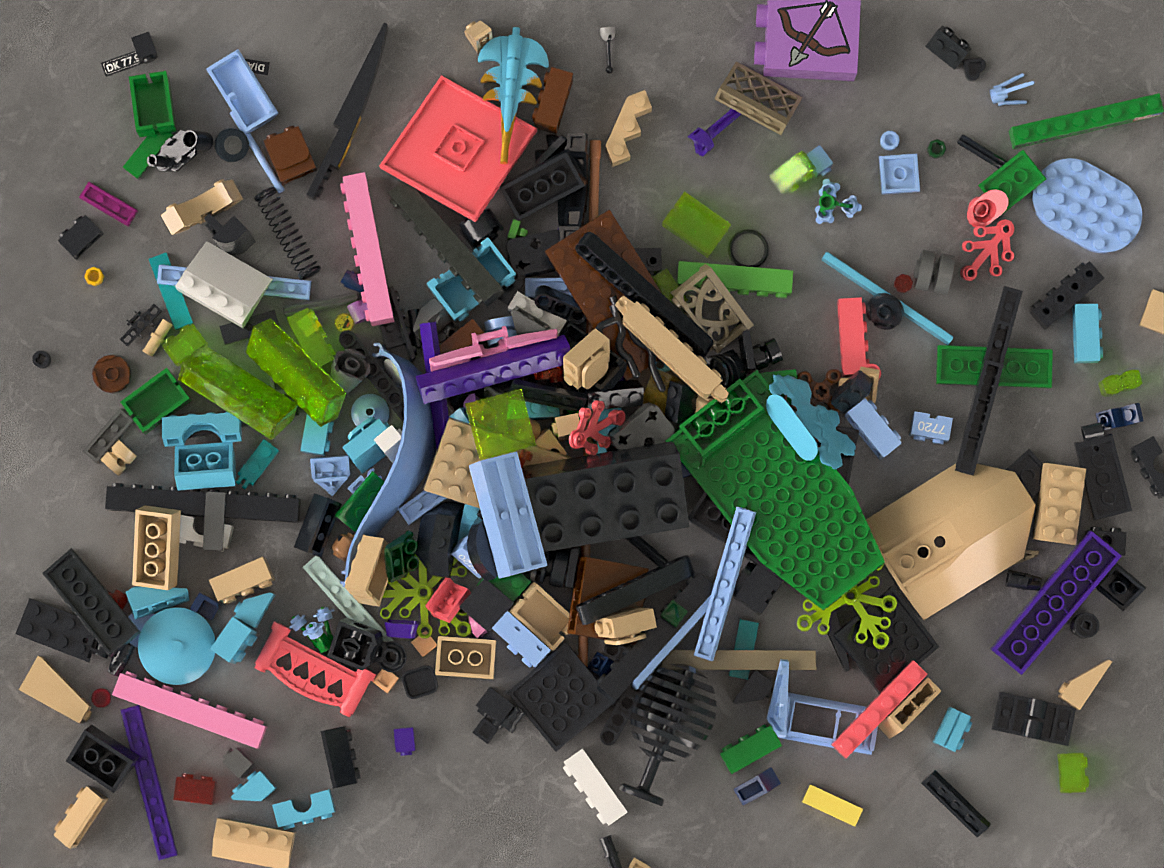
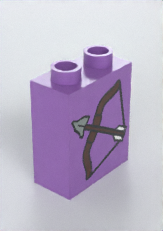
M767 0V5L757 4L756 27L766 28L765 42H755L754 64L764 65L763 76L854 81L858 67L861 0Z

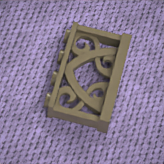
M704 264L693 276L677 289L670 292L673 296L671 301L678 308L681 307L684 314L702 330L705 331L702 325L708 326L706 333L711 338L714 331H717V336H719L721 333L720 327H723V338L718 341L713 340L714 344L709 350L719 353L743 331L749 330L754 324L713 269ZM706 277L699 289L694 286L702 278ZM688 290L696 291V296L688 295L691 297V302L686 303L683 299L684 293ZM711 290H715V295L709 297L706 295V292L710 294ZM704 298L708 301L723 299L718 310L720 320L702 318ZM689 308H694V315ZM725 309L730 310V313L728 315H725L727 319H724L723 317V311ZM740 322L738 326L729 332L727 326Z

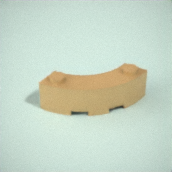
M219 180L214 183L215 187L184 203L169 205L166 208L167 211L161 217L171 235L189 230L190 227L198 223L202 224L206 222L204 218L209 213L216 215L223 210L225 212L243 200L234 181Z

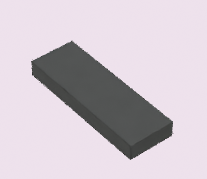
M120 408L82 452L98 464L101 461L100 459L112 449V446L134 423L133 418Z
M206 492L203 550L223 551L226 493Z

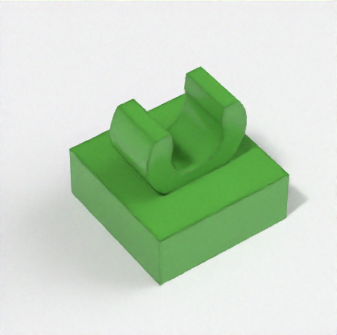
M513 219L507 237L508 240L527 236L528 230L520 228L521 221Z

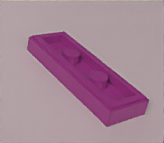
M91 182L87 183L79 196L81 200L127 227L130 226L138 213L137 209Z

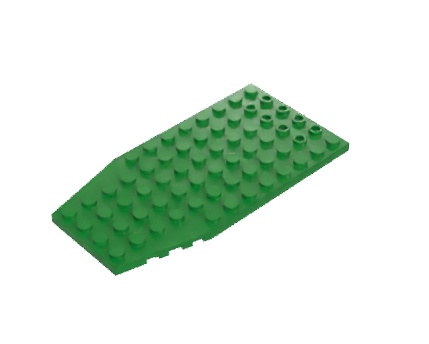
M756 370L743 381L739 379L726 389L729 394L726 401L722 403L715 399L710 401L679 426L680 430L669 437L666 442H674L680 453L681 462L730 524H732L737 506L756 512L747 546L763 565L824 611L881 567L885 561L852 488L840 473L831 466L821 463L819 450L816 457L812 460L801 458L770 418L766 409V401L772 393L769 390V384Z

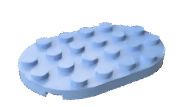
M1061 159L1043 169L1042 173L1047 180L1032 191V201L1037 217L1046 227L1084 249L1095 253H1110L1120 250L1135 238L1142 222V208L1137 195L1128 185L1080 159Z

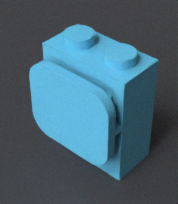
M374 417L366 419L353 429L348 435L349 442L342 447L362 474L386 456L374 439L390 426L387 422L383 424L380 419L376 420Z

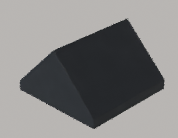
M1116 562L1095 588L1124 611L1147 587Z

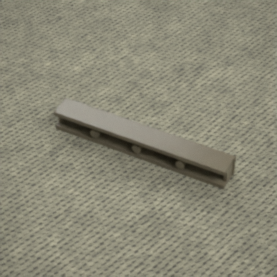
M672 650L662 661V667L669 670H683L671 664H687L698 670H778L780 659H787L789 661V670H817L816 651L716 650L714 661H709L694 656L695 650Z

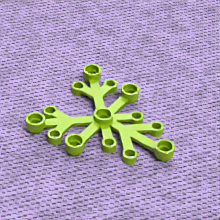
M454 557L453 566H454V565L457 563V561H458L455 557ZM419 559V582L410 573L405 578H401L414 589H405L397 581L393 583L388 581V584L395 590H385L383 598L394 599L387 607L381 609L380 616L383 619H389L395 608L406 597H414L405 607L400 609L399 614L402 618L410 617L411 611L420 603L421 624L418 626L417 633L421 638H429L433 633V629L429 625L426 604L433 595L432 588L443 577L433 576L427 582V569ZM464 566L452 568L451 576L462 578L467 575V569ZM460 568L465 569L464 575L458 574ZM422 589L427 590L426 596H421L420 591ZM403 609H408L409 614L407 616L402 615ZM384 610H389L390 614L388 617L382 615ZM459 611L457 612L461 616L467 615V613L461 614ZM456 617L452 619L451 623L456 627V633L459 636L466 637L471 633L469 623L461 622ZM440 620L438 631L442 636H447L450 633V627L448 622ZM444 626L448 628L446 634L441 633V628ZM461 626L467 627L466 633L460 632ZM427 627L429 629V632L426 635L422 634L421 632L422 628Z
M871 576L868 581L858 587L856 585L824 611L809 599L803 602L804 611L817 612L810 616L801 615L797 620V627L801 631H808L814 622L821 619L817 630L819 634L826 635L830 628L828 624L831 612L844 604L852 605L861 618L859 632H857L855 637L856 641L860 644L865 643L868 638V629L873 636L874 646L878 649H884L889 643V637L886 633L879 632L875 625L886 630L890 627V619L888 617L880 618L868 615L860 602L880 606L885 612H892L896 609L897 600L891 595H887L882 599L862 594L871 588L875 589L879 586V578ZM874 579L877 581V584L872 585L870 581ZM852 593L854 598L849 599L847 594ZM890 602L892 604V607H886L885 603ZM806 603H811V604H812V608H810V609L806 608V607H805V604H806ZM886 620L888 625L883 626L881 621ZM806 621L808 623V626L803 627L801 625V622ZM824 625L827 627V630L821 631L820 627ZM863 634L865 639L860 640L858 635ZM878 639H883V640H884V644H882V645L878 644V643H877V640H878Z

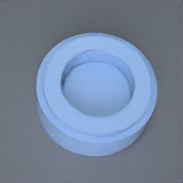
M886 131L880 138L882 148L888 151L897 148L900 141L898 134L894 131Z

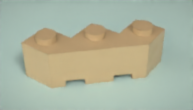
M645 90L627 97L607 141L605 150L612 167L630 161V154L625 142L641 136V130L636 118L652 112V106Z

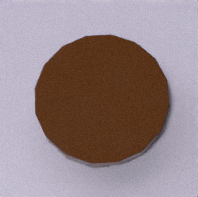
M107 355L99 359L94 366L92 372L93 381L104 392L118 393L130 383L131 369L128 363L121 357Z

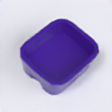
M385 620L387 637H416L419 626L418 621Z

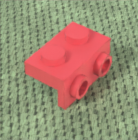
M445 578L427 602L426 608L433 617L450 623L460 610L459 606L471 592L468 588L455 584L451 578Z

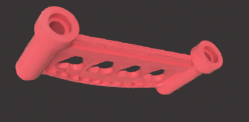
M274 621L271 626L272 631L255 662L254 668L263 673L269 670L281 682L297 693L324 704L338 706L341 708L340 713L347 717L353 715L370 681H373L377 674L367 668L363 671L357 669L355 672L289 638L288 635L291 629ZM288 653L291 654L292 668L289 671L285 670L284 667H279L276 663L279 658ZM308 662L309 677L302 679L300 675L296 676L293 672L294 669ZM325 670L326 686L319 688L318 684H312L311 678ZM342 679L343 695L337 697L335 693H329L328 687Z

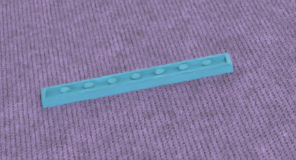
M826 252L821 260L872 295L878 293L890 294L829 252ZM900 301L906 318L946 345L950 344L954 338L951 334Z

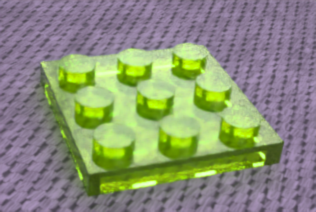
M522 389L465 403L479 460L536 446Z

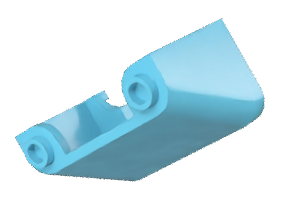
M489 238L481 242V246L478 247L479 250L477 248L473 250L472 254L501 287L504 285L508 287L515 282L514 277L516 273ZM448 270L444 274L439 275L440 279L433 278L427 282V286L453 320L461 322L469 316L468 312L479 305V303L473 297L475 293L471 289L467 291L461 284V281H463L459 275L455 277Z

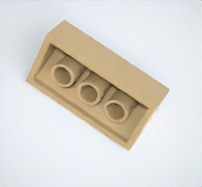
M217 818L212 856L271 868H289L296 832Z

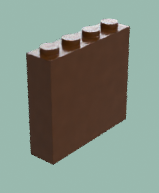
M579 557L567 634L602 640L607 639V637H598L595 631L596 622L582 625L576 605L648 572L649 568L590 557ZM646 598L638 602H635L616 612L634 607L643 608V603L645 602ZM637 641L630 642V643H626V644L635 645V644L637 643Z

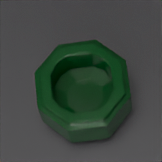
M939 139L931 141L927 147L929 156L934 159L943 157L946 151L945 143Z

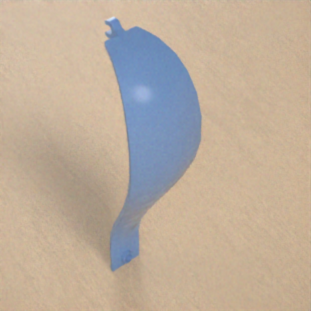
M374 343V346L380 349L379 353H372V356L376 358L388 357L396 366L402 382L404 395L402 437L391 470L351 542L346 568L341 573L346 575L345 580L350 574L351 564L356 557L357 547L363 535L376 537L381 529L417 489L428 472L436 451L430 403H423L415 377L423 373L409 360L389 352L380 343ZM340 581V584L345 587V581Z

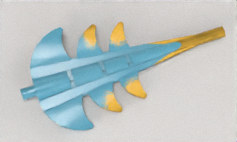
M513 27L512 35L499 36L488 41L478 56L479 63L495 61L500 65L489 69L483 75L480 82L482 84L486 82L500 84V87L489 90L483 96V101H501V164H508L509 145L518 104H537L534 96L522 89V86L533 85L542 88V83L537 74L526 67L532 64L545 68L549 67L548 57L544 48L537 41L520 36L519 27Z

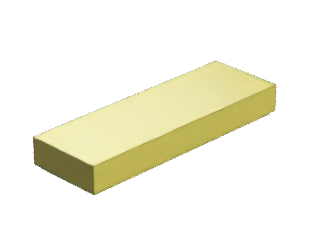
M809 785L802 800L803 803L854 827L863 811L862 808L812 785Z

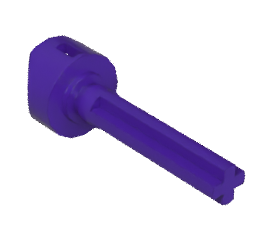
M731 109L705 131L698 127L687 137L694 142L695 152L703 157L713 149L714 143L712 139L737 119L741 113Z

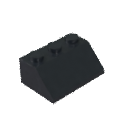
M346 726L320 731L332 788L358 783V779H361L359 768H355L354 760L357 759L355 749L350 747L349 741H352L351 730H347Z

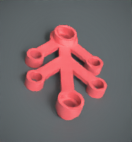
M1006 219L1000 220L996 226H976L973 232L976 237L995 234L991 240L976 242L967 240L962 243V249L965 252L983 249L971 266L966 265L961 269L960 274L964 280H974L977 277V270L989 255L991 262L990 274L992 276H1000L1002 274L997 247L1001 240L1003 246L1002 260L1010 262L1014 259V253L1010 249V237L1014 233V225L1010 220ZM1005 225L1008 227V231L1006 233L1003 231V227ZM979 228L983 231L981 235L978 234ZM967 243H970L971 248L969 250L966 249ZM1007 252L1010 254L1009 259L1005 258ZM995 267L998 268L997 274L993 272ZM969 270L973 271V275L971 277L968 276Z
M595 400L592 403L593 414L589 408L582 407L579 410V417L581 419L578 427L569 436L570 446L574 449L584 448L588 455H596L598 446L587 441V438L591 437L598 442L600 447L609 448L611 445L610 437L603 436L599 431L611 424L621 426L625 422L624 411L616 409L610 411L607 418L598 422L600 414L605 407L603 401ZM591 417L588 428L585 429L586 423Z

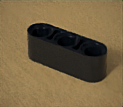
M546 285L536 288L535 305L539 309L574 324H581L586 320L585 315L572 296ZM558 303H563L564 305H563V306H558L557 304H558Z

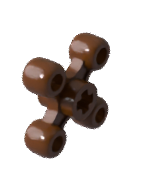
M830 369L827 371L824 381L820 383L815 382L807 371L797 374V379H801L802 375L807 379L806 382H808L812 393L810 398L812 406L815 407L817 403L823 402L828 406L829 410L841 412L831 404L832 395L830 394L831 386L840 381L841 373L839 370ZM831 373L836 375L835 380L831 378ZM819 388L820 391H824V394L821 395V397L819 394H816V391L819 390Z

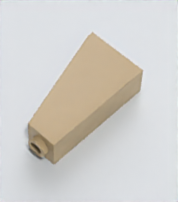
M37 656L19 690L78 723L83 724L84 721L87 722L92 714V711H90L92 706L44 657Z

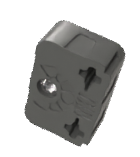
M647 402L625 419L621 426L614 428L608 434V437H610L611 444L616 450L646 446L644 444L646 438L649 439L647 445L663 443L674 434V427L666 419L659 407ZM649 411H652V412H651V415H652L651 418H649V413H648ZM620 435L622 436V440H623L622 442H619V441H620V439H619V436H620Z

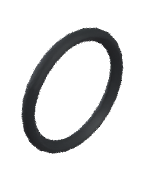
M749 229L736 233L730 240L728 247L729 256L733 263L737 266L759 267L766 260L769 250L764 236L755 230ZM750 233L762 240L765 251L758 263L743 265L734 258L732 246L740 235Z

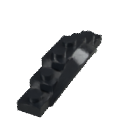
M568 133L565 150L569 148L587 183L584 187L558 200L560 241L581 228L584 224L589 175L587 174L589 157L587 154V133Z

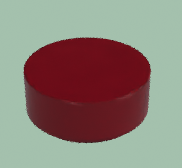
M104 688L96 689L91 696L92 703L99 708L107 707L112 699L110 692Z

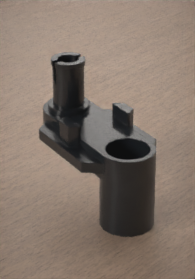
M180 130L172 138H168L165 141L158 155L151 154L148 156L147 164L151 167H157L160 171L178 172L197 155V150H210L213 146V137L208 132Z

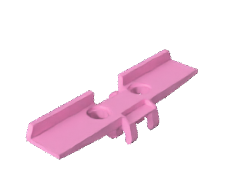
M502 326L501 330L479 335L472 333L473 346L429 358L430 369L432 372L468 362L472 357L479 356V358L507 351L511 348L557 338L558 332L557 329L508 337L506 326ZM503 337V339H499L498 347L485 349L483 344H478V342Z

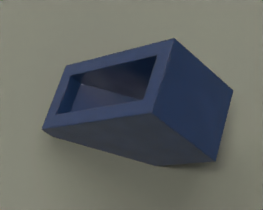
M772 767L733 790L742 805H745L780 785L781 782Z

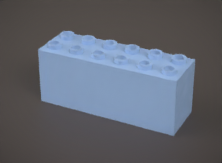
M513 452L469 465L499 579L548 566L518 453Z

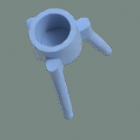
M1021 73L999 85L993 86V89H990L991 100L993 104L998 103V106L1027 104L1026 100L1005 99L1008 98L1007 93L1035 84V82L1030 81L1006 89L1005 86L1024 76Z

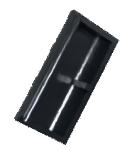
M571 322L559 336L565 335L570 349H572L588 333ZM610 350L608 370L594 386L603 393L610 391L624 376L627 362Z

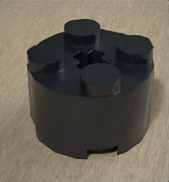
M491 209L484 210L476 222L466 218L459 224L461 227L460 233L473 250L475 248L478 250L477 246L481 245V242L486 238L493 242L499 236L497 232L504 230V227Z

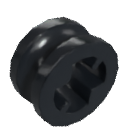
M37 351L33 355L32 361L39 368H47L51 363V357L45 351ZM43 354V357H46V360H44L43 364L40 365L41 363L37 362V359H39L40 355Z

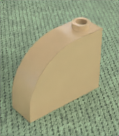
M927 677L902 700L878 727L889 739L903 731L941 690Z

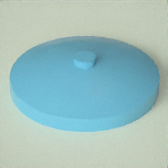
M168 608L153 615L142 628L138 640L139 658L146 671L158 681L171 685L187 684L201 677L212 664L215 652L210 650L215 642V636L209 623L200 614L186 608Z

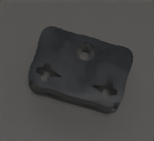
M559 230L514 238L507 242L506 253L509 265L516 273L515 279L556 272L555 267L544 251L560 241ZM532 242L539 244L537 249L531 247ZM518 264H521V266L524 267L523 271H520L519 268L516 269L518 267Z

